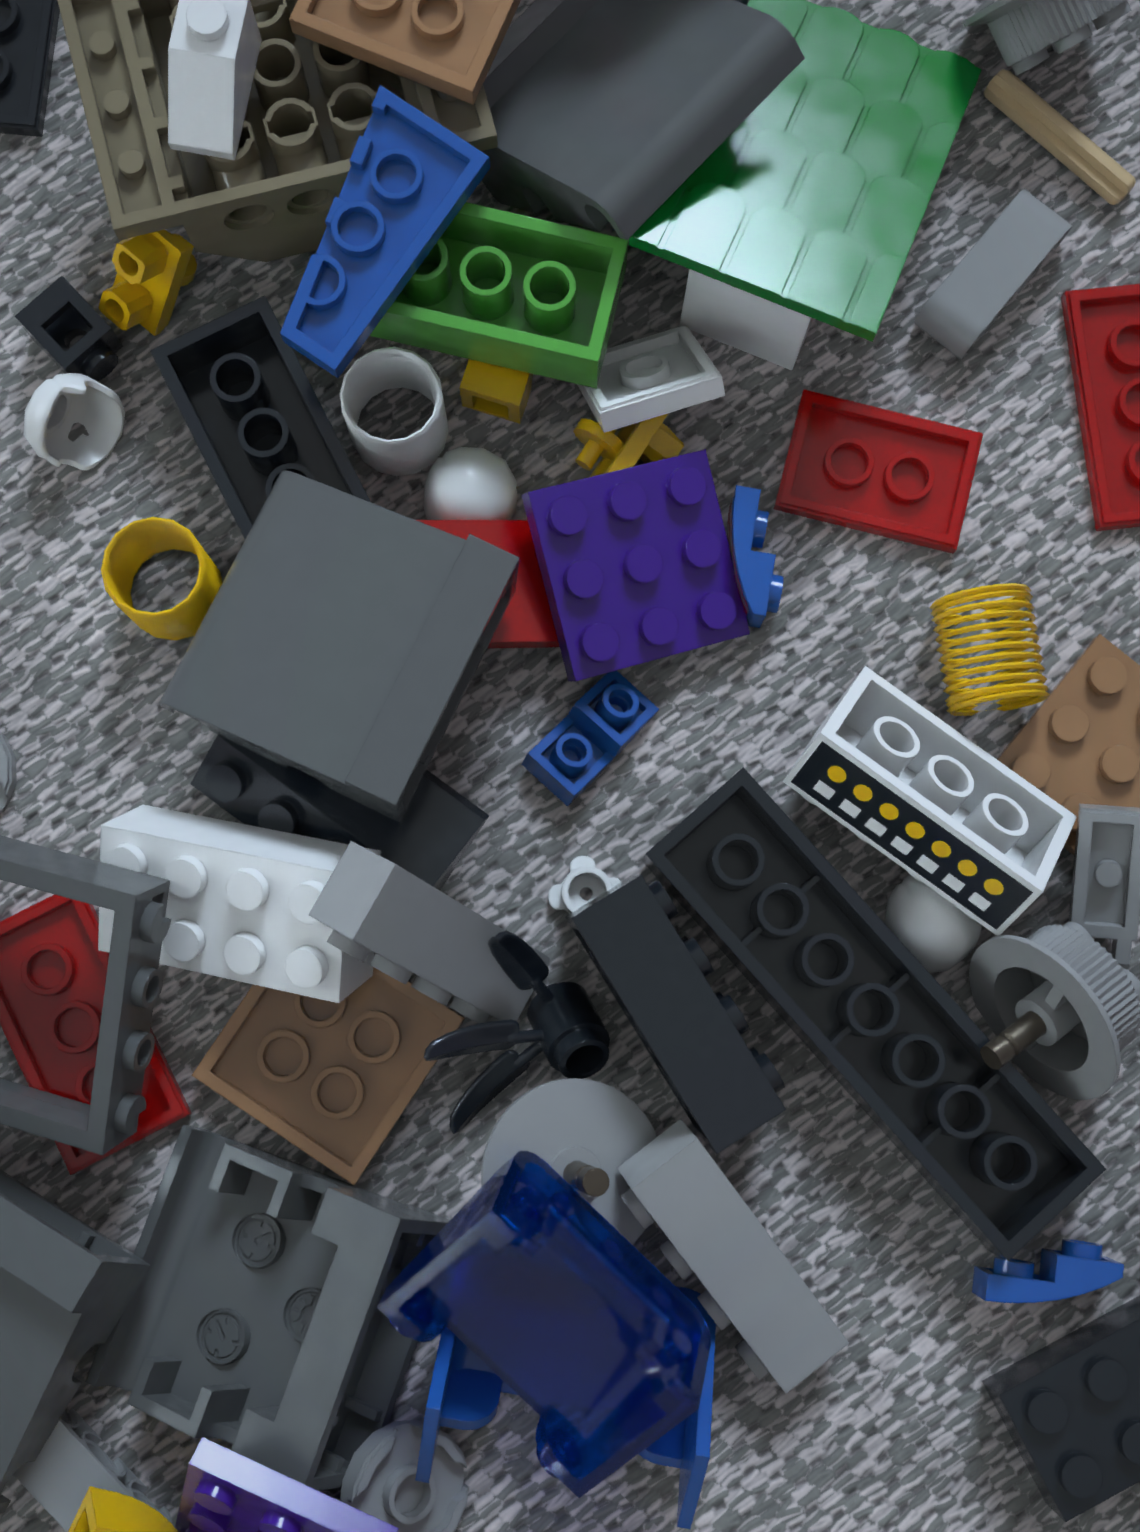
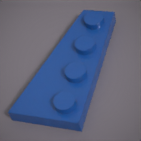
M382 85L379 86L371 105L373 113L364 135H359L349 160L351 167L338 198L334 197L325 223L327 227L317 252L312 254L280 331L284 343L336 378H339L490 169L488 155Z

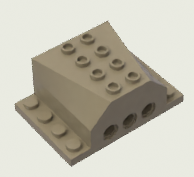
M57 0L113 230L119 241L183 225L194 246L195 252L269 262L317 250L327 227L325 220L334 197H339L350 170L349 160L359 135H364L373 113L371 105L380 85L478 150L485 151L498 147L497 133L483 85L474 105L293 33L289 18L298 0H250L262 41L236 159L230 160L170 149L168 144V46L179 0Z

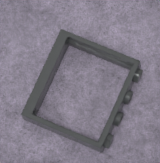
M0 835V880L115 911L90 1105L0 1078V1124L104 1155L137 1132L139 1114L146 1109V1100L142 1096L145 1069L152 1058L155 1046V1039L153 1034L150 1033L153 1006L157 1002L163 986V973L158 968L162 941L167 935L171 924V919L165 918L170 880Z

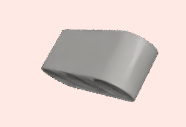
M1022 189L933 293L913 323L957 358L963 360L978 337L982 338L1003 313L1004 307L1016 292L1019 294L1040 269L1042 262L1053 248L1056 250L1073 225L1028 190Z
M73 1408L68 1413L66 1410L64 1411L36 1460L23 1464L13 1474L66 1532L69 1531L89 1486L117 1492L142 1501L160 1512L172 1523V1518L167 1508L163 1506L158 1510L143 1494L147 1487L119 1457L114 1461L109 1458L97 1445L102 1439Z

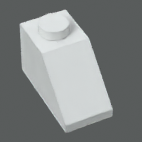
M179 0L168 46V144L170 149L230 160L236 159L262 41L250 0Z

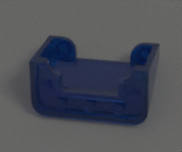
M519 1151L494 1173L386 1288L377 1307L389 1318L392 1326L401 1335L423 1343L432 1341L447 1327L540 1415L535 1439L537 1443L536 1453L541 1466L549 1475L565 1484L578 1498L582 1497L699 1409L711 1346V1335L700 1311L546 1161L529 1151Z

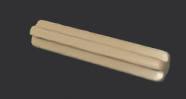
M1002 69L988 83L984 91L985 98L1109 204H1119L1133 189L1136 183L1134 176L1011 71Z

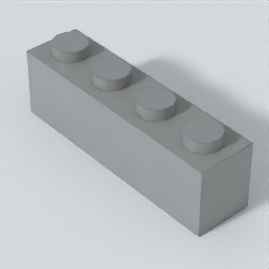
M352 841L347 846L309 913V916L333 929L327 940L329 944L362 962L365 961L370 951L375 952L376 955L370 963L371 966L405 985L412 973L416 974L417 976L411 985L412 988L445 1006L453 994L455 998L450 1008L477 1023H485L490 1015L499 1020L512 1019L517 1021L534 991L533 988L529 990L518 989L502 970L490 951L488 941L499 932L505 931L504 929L397 864ZM533 948L545 964L548 965L551 958Z
M682 1119L674 1123L617 1168L630 1187L620 1197L644 1229L656 1221L668 1237V1240L659 1246L660 1250L683 1280L693 1273L696 1274L707 1289L697 1297L721 1331L733 1323L744 1338L735 1346V1349L759 1381L770 1373L786 1394L849 1344L848 1340L699 1139Z

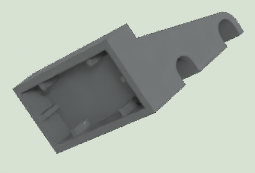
M535 0L509 26L483 83L497 133L498 147L481 151L488 155L490 159V169L482 179V182L491 195L501 204L535 214L546 205L556 220L597 232L610 222L621 239L628 240L805 57L792 34L780 21L769 14L735 0Z
M281 471L159 704L162 708L172 713L176 710L207 726L210 731L286 768L288 765L297 768L321 781L325 787L401 822L514 596L519 557L471 534L465 540L291 471Z
M182 1125L134 1255L150 1264L151 1267L105 1344H99L85 1382L94 1387L113 1386L128 1390L131 1394L127 1404L195 1439L211 1437L233 1444L231 1451L315 1490L321 1491L342 1487V1480L354 1452L374 1431L389 1423L459 1224L428 1210L397 1202L206 1129Z
M1 1169L0 1514L5 1512L11 1500L1 1494L6 1483L20 1466L36 1460L82 1383L73 1376L79 1361L95 1344H105L151 1267L144 1260Z

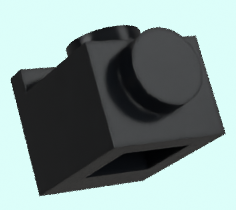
M63 276L59 277L15 315V318L28 335L64 373L83 374L96 381H100L109 375L118 363V356L115 353L123 345L117 335ZM80 335H84L78 342H76L71 348H69L70 342L73 338Z

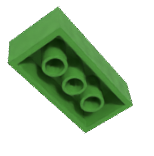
M466 202L370 336L597 389L626 272L629 240Z

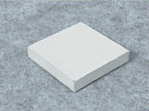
M684 325L606 349L597 389L578 385L604 433L725 396L722 375L689 328Z

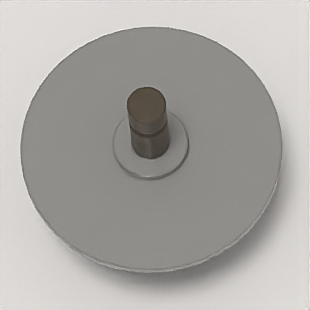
M581 1078L559 1079L541 1084L514 1101L495 1124L484 1150L481 1167V1188L486 1210L494 1227L505 1242L523 1257L536 1264L552 1269L571 1271L588 1269L607 1263L632 1246L645 1229L620 1197L630 1187L617 1168L657 1137L647 1116L632 1099L621 1091L598 1081Z

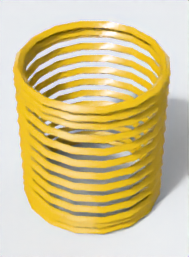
M149 517L133 521L114 535L104 550L101 574L105 590L114 603L139 628L156 638L180 640L195 636L223 582L220 570L189 529L171 519ZM173 549L188 551L197 555L199 561L197 582L185 600L172 609L155 613L134 609L131 597L133 579L145 561L157 553Z
M1008 583L961 590L935 600L929 607L932 610L930 613L933 616L932 621L938 624L933 631L939 634L935 641L941 644V646L936 651L943 654L938 661L944 664L940 671L946 674L942 682L948 686L943 691L950 695L945 702H947L946 706L949 707L947 712L951 715L972 716L980 712L972 710L978 706L975 704L998 699L1001 700L996 702V704H1001L1002 706L997 708V710L1008 711L1042 702L1050 695L1046 692L1049 688L1044 685L1047 678L1042 675L1045 670L1040 664L1043 657L1038 654L1042 648L1036 644L1040 638L1035 634L1038 627L1033 623L1036 617L1031 613L1034 610V606L1029 603L1033 598L1030 594L1032 590L1027 585ZM1001 596H1013V597H1010V598H1007V599H1003V600L985 601V602H979V603H973V604L962 605V606H958V607H955V608H949V607H952V606H955V605H959V604L966 603V602H971V601H976V600H980V599L994 598V597H1001ZM1023 607L1028 608L1026 611L1019 610ZM986 609L984 612L965 616L957 614L970 610ZM1012 616L996 622H986L956 629H943L968 621ZM1025 617L1030 618V619L1027 620V621H1022V620H1021V619H1023V618H1025ZM1010 627L997 632L973 635L957 639H946L954 635L972 631ZM1024 628H1031L1029 631H1020ZM1012 637L1006 640L989 644L971 646L967 648L948 649L957 645H962L970 642ZM1026 638H1033V639H1032L1031 641H1029V642H1028V641H1022V640H1024V639H1026ZM1010 648L1004 651L995 652L993 654L975 656L966 659H950L956 656L974 652ZM1028 648H1033V649H1034V650L1031 651V652H1021V651H1024V650H1026V649H1028ZM1012 658L991 665L973 667L969 669H953L959 666H964L972 663ZM1030 658L1036 659L1033 662H1023ZM1010 669L990 676L956 679L976 673ZM1030 669H1038L1037 671H1035V672H1033V673H1032V672H1025V671L1030 670ZM1032 679L1039 680L1035 683H1024ZM1008 680L1004 682H999L994 686L981 687L976 689H958L961 687L971 686L980 683Z

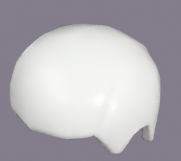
M78 373L57 374L53 379L45 380L34 391L25 408L24 437L39 457L44 458L54 466L60 467L61 464H66L87 471L98 465L113 451L123 433L125 410L119 396L100 382ZM78 422L85 426L89 436L82 434L72 442L68 435L72 425Z
M458 447L445 452L444 456L438 458L431 467L424 485L423 506L426 518L428 520H512L517 504V481L506 460L484 448Z
M911 875L904 878L902 883L896 885L887 901L884 923L929 973L945 972L951 969L971 953L981 935L982 925L966 916L958 907Z

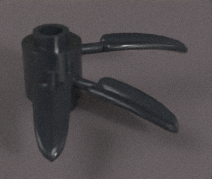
M507 930L499 932L496 936L492 937L488 941V945L497 963L518 989L529 990L533 988L537 993L527 1010V1017L533 1030L519 1031V1023L512 1019L463 1027L433 1040L425 1049L424 1059L425 1061H433L467 1054L506 1050L519 1043H534L520 1054L515 1050L505 1051L474 1080L459 1099L450 1115L449 1126L453 1134L460 1132L492 1099L529 1068L530 1061L542 1051L550 1066L567 1078L584 1079L600 1071L609 1059V1034L584 987L574 982H560L546 986L543 981L549 974L548 966L530 945L518 935Z

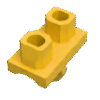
M165 229L118 242L112 257L117 274L113 286L102 292L98 306L100 312L121 330L126 331L140 324L153 336L160 334L169 324L180 287L188 285L194 279L197 269V262L192 254L194 246L181 235L171 234Z
M668 414L622 427L617 436L615 435L617 429L604 433L599 423L587 418H581L573 430L578 440L585 445L575 459L579 466L590 471L598 458L602 456L590 477L634 467L639 459L644 463H650L678 456L684 447V443L663 424Z

